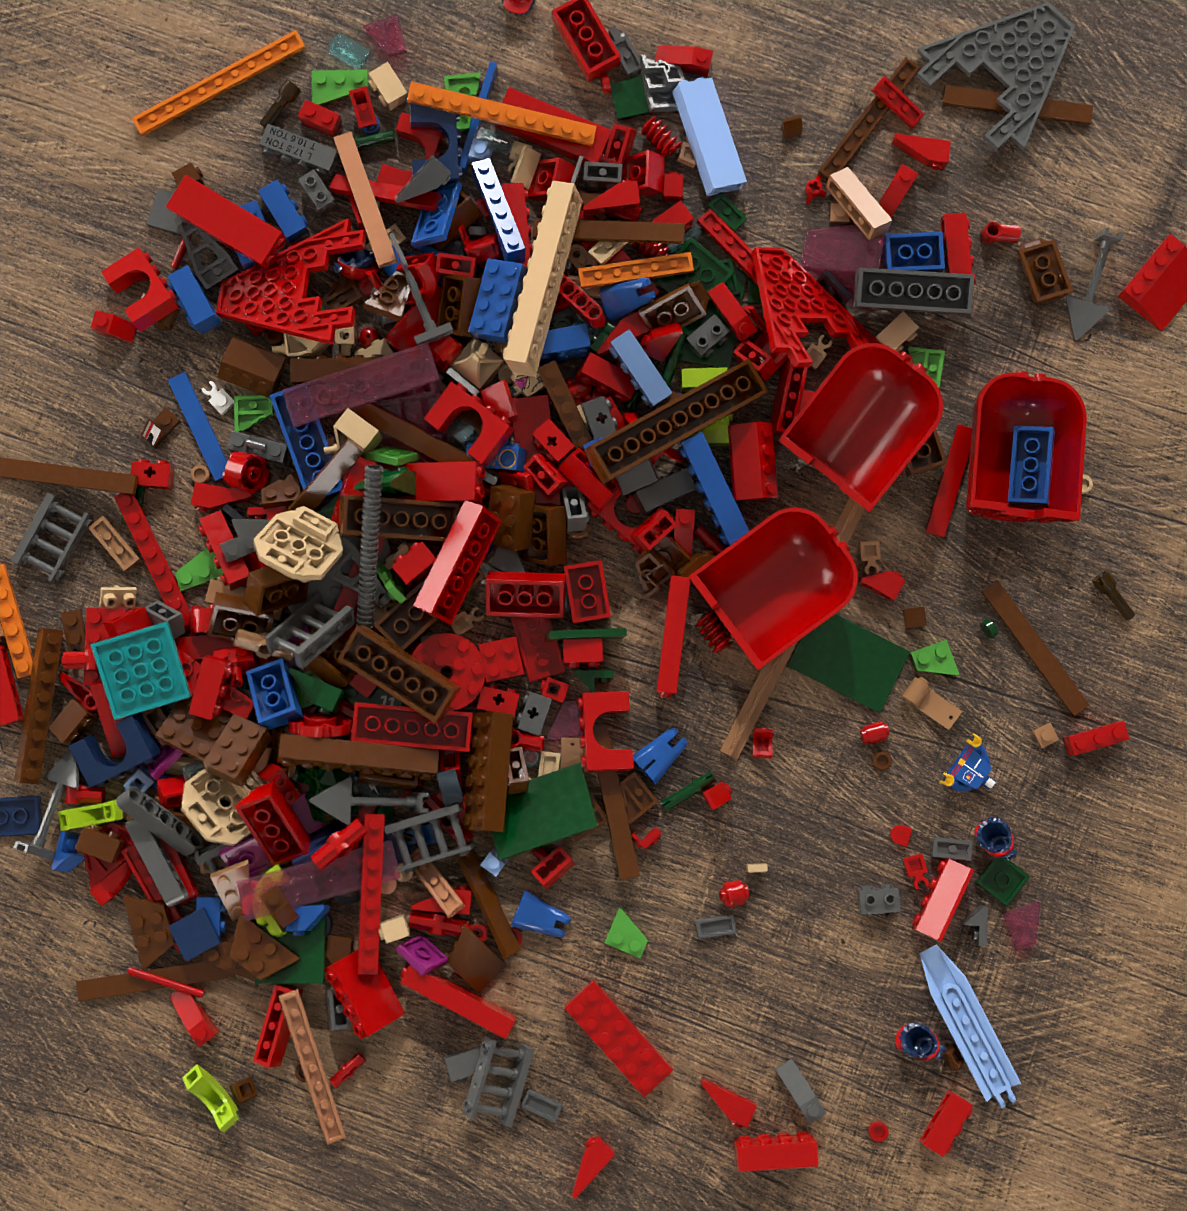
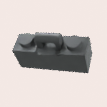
M233 430L227 446L230 452L251 453L263 457L267 462L285 467L290 455L286 444Z

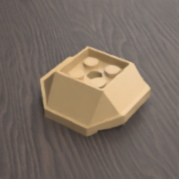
M305 506L296 508L294 511L276 514L254 538V547L259 561L303 583L311 580H321L343 554L337 523Z
M205 768L185 782L181 810L206 841L234 846L251 833L236 811L235 806L256 787L262 786L264 783L252 771L241 788L209 773ZM227 800L230 806L223 807L220 805V801Z

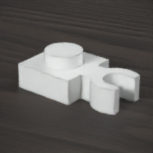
M210 381L212 390L207 391L202 388V391L205 395L212 396L208 401L223 416L234 406V400L223 388L217 391L216 384Z

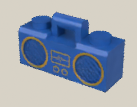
M507 439L488 466L484 465V468L524 472L523 466L526 461L527 449L520 448L521 444L509 443L508 446ZM467 443L466 454H468V450L474 443Z

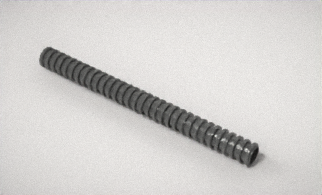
M368 465L365 467L367 471L364 475L366 477L364 479L366 483L364 489L366 490H364L365 496L363 497L365 501L363 506L365 508H363L364 514L362 515L364 520H362L363 532L361 535L363 537L361 538L362 549L360 550L362 555L360 556L361 567L359 568L361 571L359 576L361 578H359V601L357 603L358 618L356 626L365 625L371 630L374 628L373 618L375 614L373 612L375 611L374 601L376 598L374 595L376 594L375 584L377 581L375 579L377 577L375 572H377L376 566L378 564V550L376 549L379 547L377 544L379 539L377 537H379L378 531L380 528L378 526L380 525L379 514L381 512L379 509L381 507L379 503L381 502V497L379 496L382 495L380 491L382 486L380 484H382L381 478L383 477L381 473L383 468L379 465Z

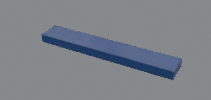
M489 62L479 98L487 100L490 98L498 72L497 63ZM472 118L458 166H462L463 174L467 173L469 167L468 155L473 138L477 139L483 120Z
M183 372L168 379V382L212 476L218 482L223 479L222 475L225 471L227 459L187 374Z

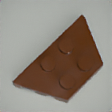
M128 894L123 897L141 963L143 969H145L176 943L168 927L172 924L167 904L152 902L145 898H134Z
M239 915L230 957L259 980L263 981L273 973H278L290 964L300 960L298 956L245 916Z

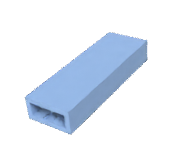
M701 77L695 81L688 82L684 80L679 82L672 93L707 196L741 189L747 180L713 79Z

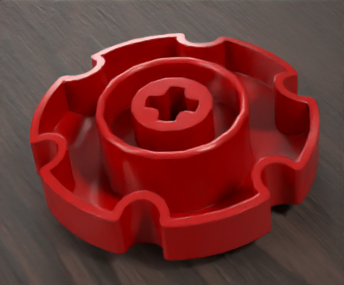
M309 713L296 721L291 722L289 720L288 731L292 734L306 737L332 738L347 735L348 732H351L352 721L346 717L334 714L328 716L323 713Z

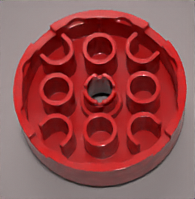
M450 633L437 634L427 638L413 650L411 654L413 657L440 673L443 667L448 668L451 674L447 679L461 687L448 711L458 710L467 706L479 695L485 681L484 660L477 647L468 639Z

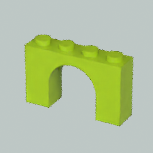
M727 367L681 369V392L690 391L727 371ZM733 413L698 432H703L709 447L729 446L728 425L729 422L733 421Z

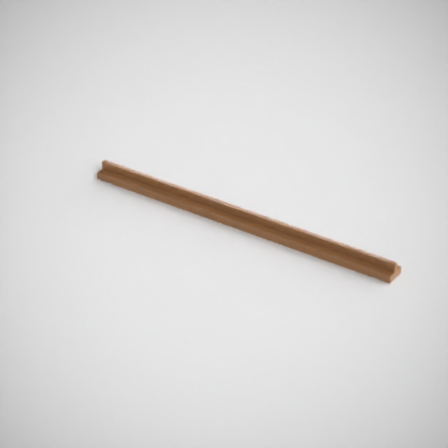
M849 497L834 526L839 534L836 538L840 543L845 541L848 544L865 510L851 497ZM797 643L761 669L720 749L721 752L736 760L738 759Z

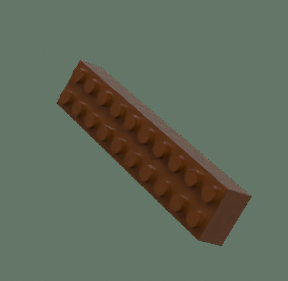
M747 359L593 443L584 452L604 485L761 398L768 390L750 359Z

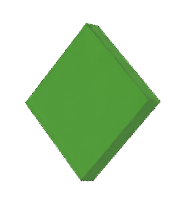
M388 446L366 452V459L399 466L419 460L420 453Z

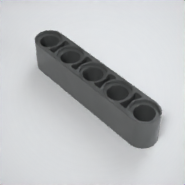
M131 787L117 797V806L123 812L182 855L189 856L204 845L203 837L140 789Z
M134 819L126 822V829L167 906L171 908L187 899L188 892L159 837Z

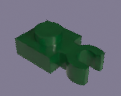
M608 323L598 337L596 335L590 342V352L596 355V351L611 334L615 326Z

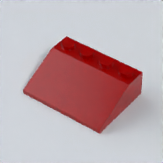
M1171 233L1160 243L1117 296L1160 331H1163L1187 301V247Z

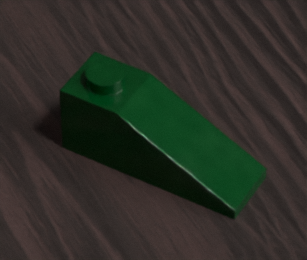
M289 669V673L312 702L319 707V712L328 716L330 713L337 715L346 696L345 692L297 670Z

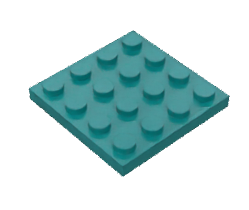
M168 621L90 644L114 720L192 696Z

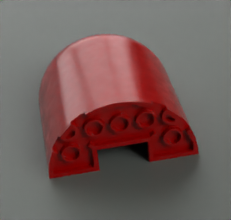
M879 343L862 344L848 351L839 360L778 440L807 464L813 465L839 486L840 490L869 512H871L935 431L943 413V399L940 389L935 381L926 374L928 369L920 363L917 365L913 364L910 361L912 357L904 351L900 354L893 348Z
M1017 371V373H1004L993 378L980 390L973 408L966 501L968 513L972 515L981 514L980 517L1021 523L1034 522L1035 519H1037V523L1080 521L1087 414L1081 396L1071 385L1056 378L1046 377V374H1035L1034 377H1030L1027 371ZM1014 426L1053 427L1055 430L1049 507L1013 506L1008 503Z
M787 508L772 514L688 576L757 670L763 668L842 610L852 599L857 587V568L849 554L851 549L845 541L840 543L836 538L839 534L833 526L829 527L820 516L807 509Z

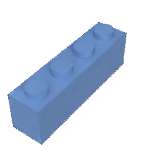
M630 329L610 342V353L614 358L620 360L622 371L630 375L632 378L631 384L635 390H640L643 395L641 398L646 406L650 405L651 408H654L672 395V391Z

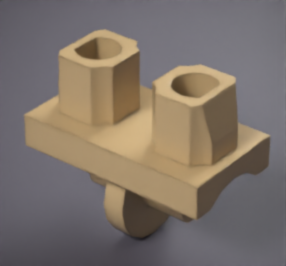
M114 585L113 587L101 588L100 608H134L136 605V587H119Z

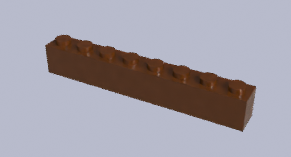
M38 628L14 777L15 782L36 785L40 783L63 630Z
M281 734L277 762L282 763L284 766H293L294 764L302 765L304 768L319 766L324 770L339 768L344 772L359 770L364 774L379 772L384 776L399 774L403 778L420 776V779L430 780L438 773L439 750Z

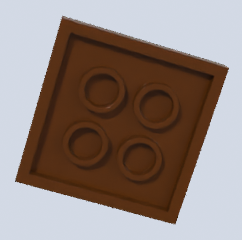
M192 695L176 703L156 733L155 738L203 763L233 714L222 709L220 715L213 720L189 714L193 699Z

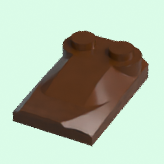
M1038 238L1020 244L1018 254L1031 289V299L1033 302L1045 304L1061 299L1073 292L1055 239L1048 241Z
M697 281L688 283L655 301L641 306L638 312L649 330L675 322L680 323L682 329L707 315L706 307L710 297L701 282Z

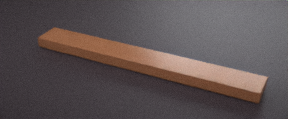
M352 132L333 137L378 267L382 268L397 263Z
M297 989L278 996L326 1144L328 1145L346 1138L299 991Z

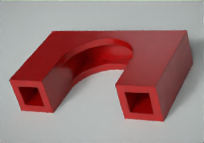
M404 112L401 113L396 127L397 136L420 144L426 151L424 160H428L432 155L440 158L441 145H445L447 140L445 135L432 128H410V115ZM382 164L376 181L405 186L412 178V170L404 171Z
M138 247L101 271V273L116 294L136 282L150 281V288L146 295L124 309L131 322L141 333L179 307L175 302L177 300L176 295L171 289L167 290L169 287L164 277H159L161 274L160 270L155 264L151 265L153 262L148 252L143 253Z
M451 382L424 419L436 429L445 433L461 412L466 410L477 411L482 418L483 427L481 434L467 453L481 464L488 466L515 430L510 426L512 422L504 416L499 418L495 415L497 411L490 405L486 407L482 405L481 402L483 400L474 393L472 396L467 393L468 388L460 382L457 385Z
M616 478L613 479V481H614L617 485H619L617 479H616ZM621 488L600 509L589 501L587 508L593 518L599 517L603 521L602 525L610 531L612 529L618 533L617 537L624 543L628 541L633 545L632 549L640 555L645 550L630 535L638 527H627L616 518L614 506L623 494Z
M629 691L582 693L580 698L577 699V708L581 710L578 726L579 729H582V737H580L579 743L580 748H583L581 768H584V773L631 771L634 768L633 749H606L598 744L593 735V725L599 716L605 714H627L630 711Z

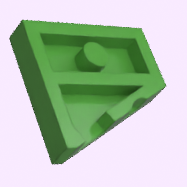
M908 347V353L912 355L914 364L920 363L928 369L926 374L940 388L945 351Z
M262 395L234 396L235 431L241 433L274 415L271 398Z
M378 562L376 566L377 573L388 591V596L393 601L397 600L401 604L407 599L405 586L381 562Z
M947 640L910 653L916 671L959 675Z
M619 908L604 943L641 958L648 940L625 912Z

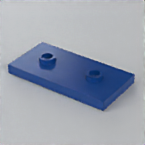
M459 181L431 190V192L440 193L441 199L435 212L421 209L411 241L413 248L438 243L447 239L462 188Z

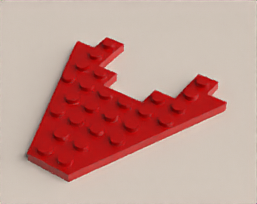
M349 218L276 254L274 262L270 266L268 265L266 269L256 264L221 282L216 308L217 315L221 318L332 345L335 329L354 326L356 311L353 306L321 311L323 301L320 296L306 298L310 273L328 270L330 255L364 250L367 238L365 230L350 232L352 223Z
M754 248L752 257L772 353H786L795 368L810 367L813 361L799 338H805L809 333L803 323H823L827 333L832 338H846L851 349L866 343L881 344L783 248Z

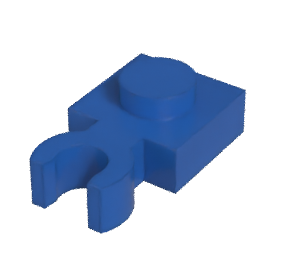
M432 824L422 825L421 829L426 845L437 843ZM414 830L406 831V834L411 833L414 835V840L407 843L409 845L417 843Z

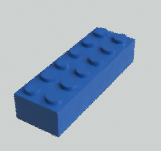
M306 382L270 395L303 490L333 456V454L325 455L324 447H330L310 388ZM342 478L321 502L334 498L340 493L343 484Z
M703 432L680 442L678 450L681 457L686 458L689 463L686 467L690 475H694L697 480L694 484L698 492H703L705 497L703 503L706 509L711 510L714 515L711 517L714 526L720 528L722 532L719 534L722 543L725 546H730L748 533L749 529Z

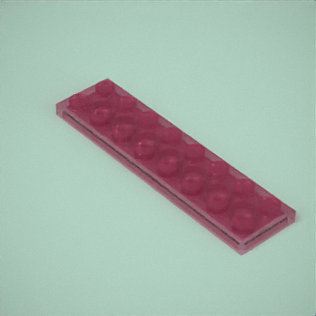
M427 342L282 391L293 427H298L344 412L347 408L354 409L439 381L440 377L430 344Z
M392 840L383 841L382 883L401 878L400 872L397 871L398 864ZM363 847L351 850L342 858H337L322 871L313 861L236 881L245 921L272 914L259 896L275 884L293 908L361 889Z

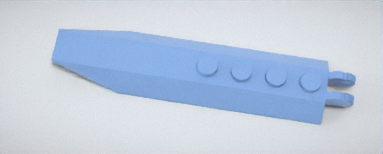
M937 944L919 953L930 994L986 1102L994 1096L1000 1108H1005V1102L1000 1096V1093L1004 1091L1012 1103L1016 1102L1011 1086L1019 1085L1021 1082L966 976Z

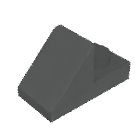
M979 905L960 924L975 926V929L972 930V940L978 946H987L988 906Z

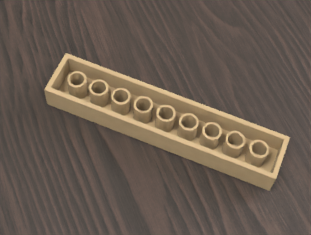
M552 181L551 188L547 190V202L542 208L543 217L537 227V239L534 240L532 245L533 254L528 260L527 276L523 278L522 294L520 293L518 296L517 312L515 311L513 315V327L509 330L508 345L503 351V359L514 374L536 377L583 203L574 183Z

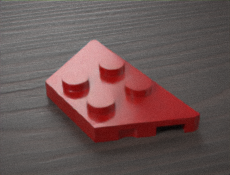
M112 821L102 829L103 832L108 834L109 831L121 835L120 838L125 840L122 850L134 844L126 827ZM82 852L85 857V868L88 871L91 889L126 862L122 852H120L115 863H110Z

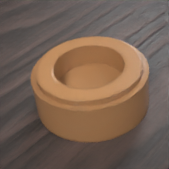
M196 465L192 468L190 476L194 482L206 484L210 480L211 473L206 466Z

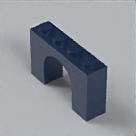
M410 103V128L436 129L447 138L449 148L442 157L437 159L450 170L451 174L449 177L451 178L446 184L458 181L459 177H462V166H458V159H461V147L457 145V140H461L460 129H457L460 115ZM412 160V177L427 160Z
M141 712L132 714L115 723L126 744V756L122 763L113 762L103 754L94 734L68 746L89 788L95 785L99 788L109 783L108 779L111 777L113 780H116L125 775L123 771L128 770L130 773L140 768L139 764L142 762L147 765L155 761V756L161 753Z

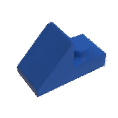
M60 832L51 870L71 872L85 858L77 854L78 850L75 849L81 834Z

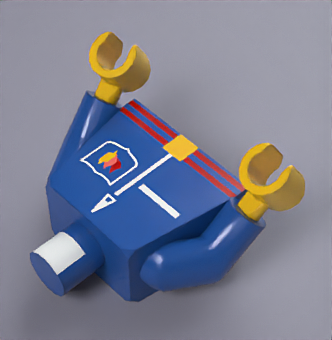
M973 733L974 740H966L970 745L964 747L948 772L943 773L946 776V780H940V784L962 792H969L972 789L977 790L980 785L988 790L994 786L996 781L988 776L992 769L989 765L990 759L979 736Z

